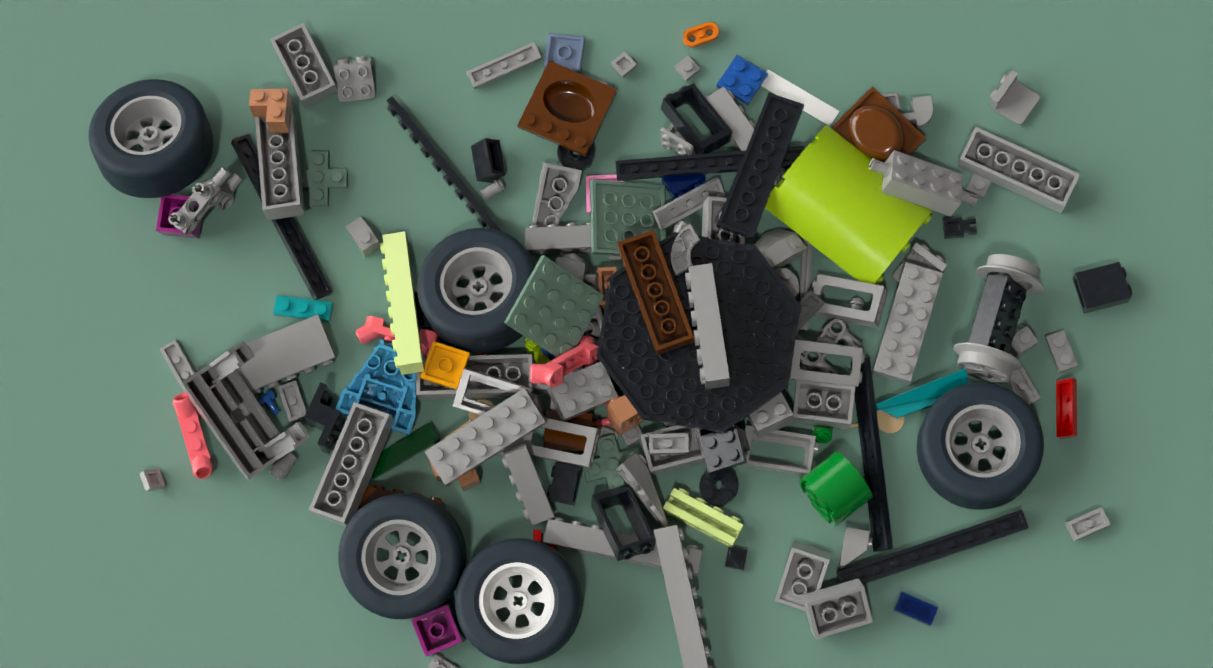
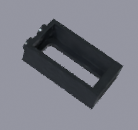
M694 83L689 86H683L677 92L667 94L663 98L662 112L684 140L694 146L695 154H708L730 143L733 132ZM688 104L712 133V136L701 141L676 108Z
M629 484L592 495L591 507L617 561L628 560L634 556L648 554L654 550L655 537ZM621 505L639 541L622 546L605 509Z

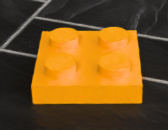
M433 341L420 378L457 390L470 353Z

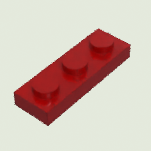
M1074 378L1056 381L1057 438L1060 439L1077 437V379Z

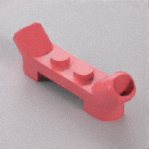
M367 316L365 325L358 328L355 333L362 345H366L378 337L383 338L388 343L395 340V335H392L391 329L386 327L385 320L374 316ZM421 328V348L425 357H428L433 341L438 342L440 337L434 331Z
M588 335L582 336L578 346L546 364H532L530 366V382L533 384H547L554 388L563 383V376L583 365L589 367L598 363L599 359L596 356L598 346L595 344V339Z
M182 393L175 396L172 403L178 416L191 461L193 475L197 479H206L212 475L214 468L213 460L205 440L199 412L188 395Z

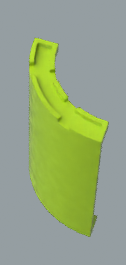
M825 125L816 135L815 140L805 148L784 174L783 178H785V181L781 179L778 185L773 188L765 209L857 281L879 285L884 279L882 276L884 271L900 251L904 253L911 245L908 241L922 223L926 225L933 217L930 213L933 210L882 193L883 174L869 170L871 159L828 125Z

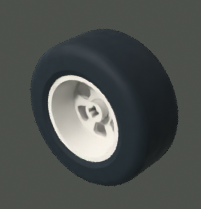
M510 538L488 545L468 562L457 584L455 608L457 619L464 635L477 650L500 662L528 664L552 656L570 640L581 617L582 591L574 569L559 552L548 545L532 539ZM522 575L521 587L513 588L509 582L510 576ZM532 581L539 583L542 588L541 593L536 595L529 593L528 587ZM498 586L507 591L505 600L494 599V593ZM516 597H523L522 606L515 605ZM534 602L545 604L541 616H536L531 611ZM503 607H507L510 611V616L505 622H502L496 614V611ZM525 614L529 620V626L517 628V616Z

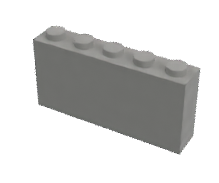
M315 315L246 343L255 357L236 371L243 378L249 390L254 395L262 392V388L268 386L271 389L280 385L279 382L286 379L288 382L298 378L297 374L302 372L309 374L315 371V367L322 365V367L331 365L336 357L320 317Z

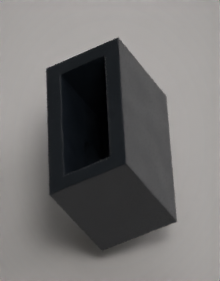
M484 138L471 146L477 181L492 183L494 180L505 176L499 140Z
M556 462V466H553L551 471V477H553L552 485H549L547 490L549 501L575 506L583 468Z

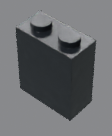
M1120 262L1074 274L1072 279L1083 314L1128 303L1131 299L1132 289L1126 283V271L1124 267H1121Z

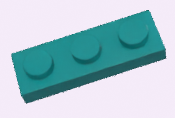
M276 295L273 314L275 316L308 319L319 315L321 321L330 322L333 303Z

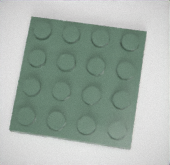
M597 179L590 181L591 254L620 256L617 242L651 230L655 231L658 242L666 238V228L660 229L653 214L654 210L665 205V185Z
M541 256L504 323L554 356L559 357L578 345L604 295L546 256Z

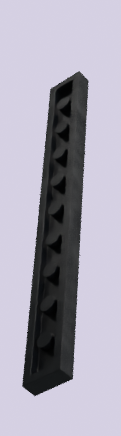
M391 96L387 99L388 112L393 117L396 115L399 119L398 124L404 131L406 129L409 131V137L415 145L418 143L422 147L420 151L426 158L430 157L433 161L431 164L437 172L441 171L443 173V179L447 185H452L456 189L454 193L460 200L464 199L467 203L465 206L471 214L475 213L477 215V221L482 228L486 227L502 231L395 98Z
M249 134L232 139L231 144L262 201L258 150ZM287 217L272 220L313 300L331 295L332 290L294 218Z
M805 146L789 147L781 168H790L805 150ZM746 151L615 161L617 181L738 172Z
M864 358L860 368L862 381L858 387L855 386L854 396L864 478L873 495V498L867 502L873 552H882L893 549L870 358Z
M1022 510L838 571L836 575L840 584L859 578L864 585L1027 530L1029 527Z

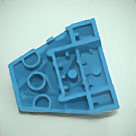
M378 344L360 371L355 374L350 384L342 391L336 410L348 416L354 402L390 414L395 420L390 430L391 432L410 435L416 418V373L401 375L400 368H396L394 361L397 351L394 352L393 348Z

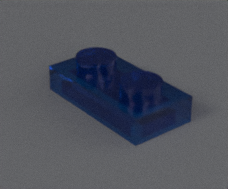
M901 592L894 608L895 612L927 626H931L938 607L904 592Z

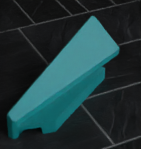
M966 369L876 404V410L890 414L891 417L898 419L928 408L946 392L969 383Z

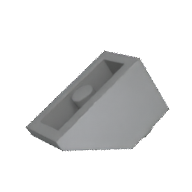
M361 217L345 226L364 257L380 248L378 239Z
M1028 326L1018 331L1013 337L1010 354L1017 359L1035 348L1038 340Z
M846 527L839 569H844L863 556L867 549H871L872 537H869L870 531Z

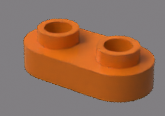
M706 22L689 28L683 34V43L689 48H696L713 42L718 38L719 28L713 22ZM711 31L713 34L707 35L706 33ZM693 37L695 41H689V38Z

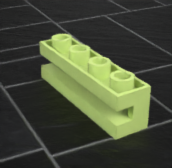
M679 488V490L673 489L669 500L666 501L663 507L664 513L728 547H733L743 529L740 519L735 516L728 517L724 515V511L714 506L711 508L707 506V502L699 497H696V499L690 497V493L682 488Z

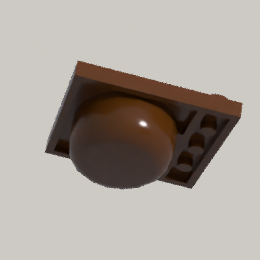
M549 61L517 126L524 131L586 157L616 96L617 89Z
M874 87L868 90L831 127V129L871 160L875 158L882 162H886L894 150L910 156L927 140Z

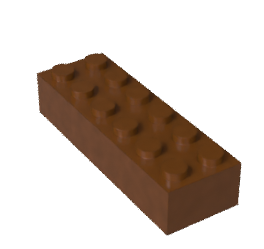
M651 230L617 242L619 254L656 354L660 355L694 343V336L655 231Z

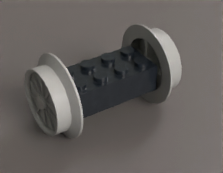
M993 254L988 257L986 265L976 269V275L986 284L969 342L958 343L953 347L954 352L959 356L957 362L959 370L966 369L968 375L978 379L1005 383L1010 381L1012 371L1022 368L1021 361L1010 354V347L1016 334V326L1021 316V309L1026 295H1036L1044 291V285L1039 281L1041 270L1038 266L1019 257Z

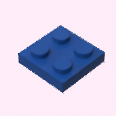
M736 55L716 87L720 89L724 86L727 91L730 90L734 98L748 106L768 77V73Z

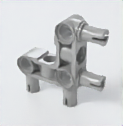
M221 167L212 180H204L201 183H196L197 187L193 186L192 190L194 193L177 213L174 212L171 214L172 216H169L170 224L180 229L186 235L190 234L209 208L215 206L217 209L225 210L232 204L234 190L244 179L234 172L224 185L223 183L231 173ZM196 203H199V209L195 212L194 206Z
M834 319L827 324L821 331L820 337L815 341L835 345L838 341H842L851 347H859L862 342L849 333V328L840 319ZM837 325L840 328V333H834L831 326ZM797 333L796 340L806 341ZM801 352V370H818L819 372L831 374L838 373V371L825 362L827 353ZM807 355H815L816 362H810Z

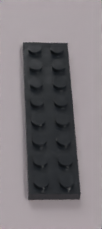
M770 92L768 93L718 220L717 228L753 240L805 104Z

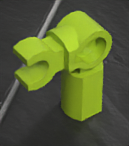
M525 338L526 343L524 346L529 354L534 355L533 359L537 364H546L551 361L547 355L540 351L541 347Z

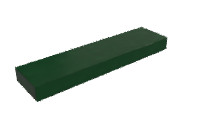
M427 424L382 451L372 474L373 479L375 480L439 442L441 439L432 424Z

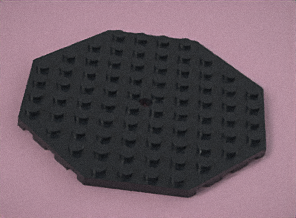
M673 232L660 241L659 245L694 336L693 330L696 327H692L691 311H694V308L689 307L688 292H691V289H687L685 273H689V270L676 276L671 264L672 246L679 234ZM698 236L700 242L694 246L691 252V261L693 266L712 263L730 378L729 386L706 389L705 384H701L700 368H702V365H698L697 349L700 348L695 346V340L694 343L660 355L656 354L625 267L610 276L596 356L642 420L723 433L788 388L801 305L756 245Z

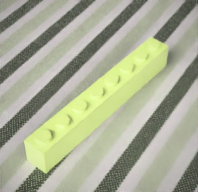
M404 231L382 235L383 243H380L381 253L385 254L382 264L383 269L387 270L384 280L385 285L389 286L386 296L387 301L391 302L388 312L390 319L393 318L390 329L391 334L395 335V340H392L394 352L397 351V356L394 357L395 366L400 368L401 375L423 372L424 363L406 233Z

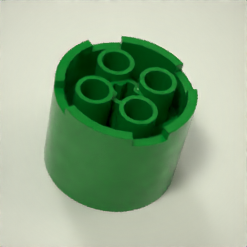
M837 451L798 481L803 493L808 492L807 496L812 502V506L829 524L833 522L834 527L838 526L873 498L870 488L860 473Z

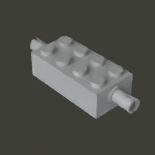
M895 150L886 162L876 160L875 158H872L870 161L869 170L883 174L882 193L950 217L961 205V202L971 206H975L978 195L963 191V174Z

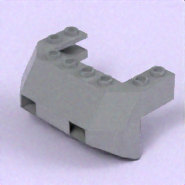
M242 341L212 363L181 382V385L233 463L245 478L249 480L311 437L300 421L281 434L278 432L276 426L271 422L265 410L260 406L254 394L245 384L243 378L236 371L255 357L250 347L247 346L245 341Z

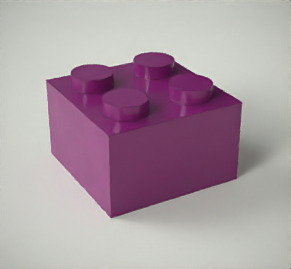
M168 195L161 197L156 225L157 232L162 235L199 239L202 218L195 229L188 235L170 224L168 220L172 213H177L190 196ZM196 203L194 206L195 212L199 209V203Z
M451 604L411 619L425 657L465 642Z

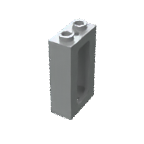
M818 274L817 280L813 282L812 291L820 299L824 287L829 286L872 294L873 300L868 311L824 303L814 314L815 317L831 320L840 319L843 322L873 328L879 327L888 294L884 286Z
M796 340L790 379L858 387L862 381L860 368L865 358V354L862 352L863 348ZM811 351L850 356L853 359L851 374L847 376L801 370V352Z
M465 367L453 406L480 415L494 408V406L466 398L465 393L471 380L513 393H518L525 388L532 398L534 393H531V387Z
M545 418L548 423L543 425L542 428L585 436L587 441L582 455L532 445L534 432L520 440L519 444L526 443L531 457L592 469L600 431L597 428Z
M746 425L745 432L750 450L753 441H762L804 448L805 457L803 465L797 466L752 459L750 451H746L747 463L740 465V467L802 477L815 468L816 461H812L813 453L817 454L819 442H815L816 436L774 430L770 434L758 439L753 426Z

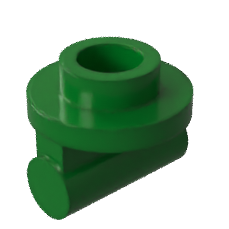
M814 425L813 436H816V442L825 444L831 441L833 427Z

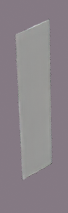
M766 71L768 77L762 84V87L778 96L805 104L803 111L829 126L832 124L839 113L837 109L772 71Z

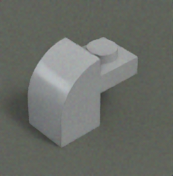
M931 95L912 98L910 104L912 113L902 114L918 131H922L930 123L933 113Z

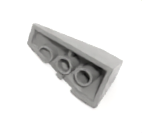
M543 162L532 225H539L540 227H547L551 224L558 225L578 190L582 170Z
M780 228L764 233L754 244L773 269L781 268L796 261L807 249L797 233Z
M635 453L618 466L616 470L624 481L629 484L631 490L661 528L669 527L651 475L646 466L647 461L641 454L638 456Z

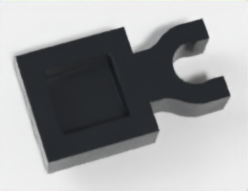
M962 217L946 218L942 221L944 239L963 238L964 233L970 235L977 234V229L969 228L970 224L976 223V218L969 219L966 222L962 221Z

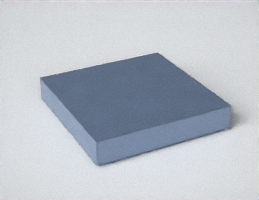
M548 33L544 70L548 62L551 61L581 74L585 37Z

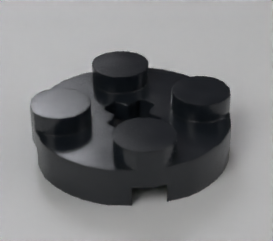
M593 143L586 157L581 154L578 157H574V155H571L574 151L560 145L558 146L557 157L562 166L582 171L591 167L595 157Z
M729 469L712 475L706 470L700 479L699 490L702 497L710 505L724 506L736 497L738 481L735 474ZM717 482H721V485H724V488H721L720 491H716V488L713 487Z

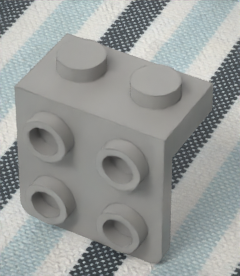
M366 55L357 56L354 60L340 58L337 59V62H334L333 68L340 102L375 97L371 57L367 58Z
M1011 70L1009 75L1005 73L1000 81L1002 85L999 89L995 88L989 96L991 98L989 107L1015 124L1022 125L1039 101L1040 96L1016 81L1019 73Z
M672 123L668 129L662 128L660 130V143L665 149H672L677 152L678 156L695 155L694 146L684 140Z
M916 242L910 254L894 272L893 279L898 283L900 282L906 262L944 273L947 265L940 256L931 254L928 247L923 244L919 245Z

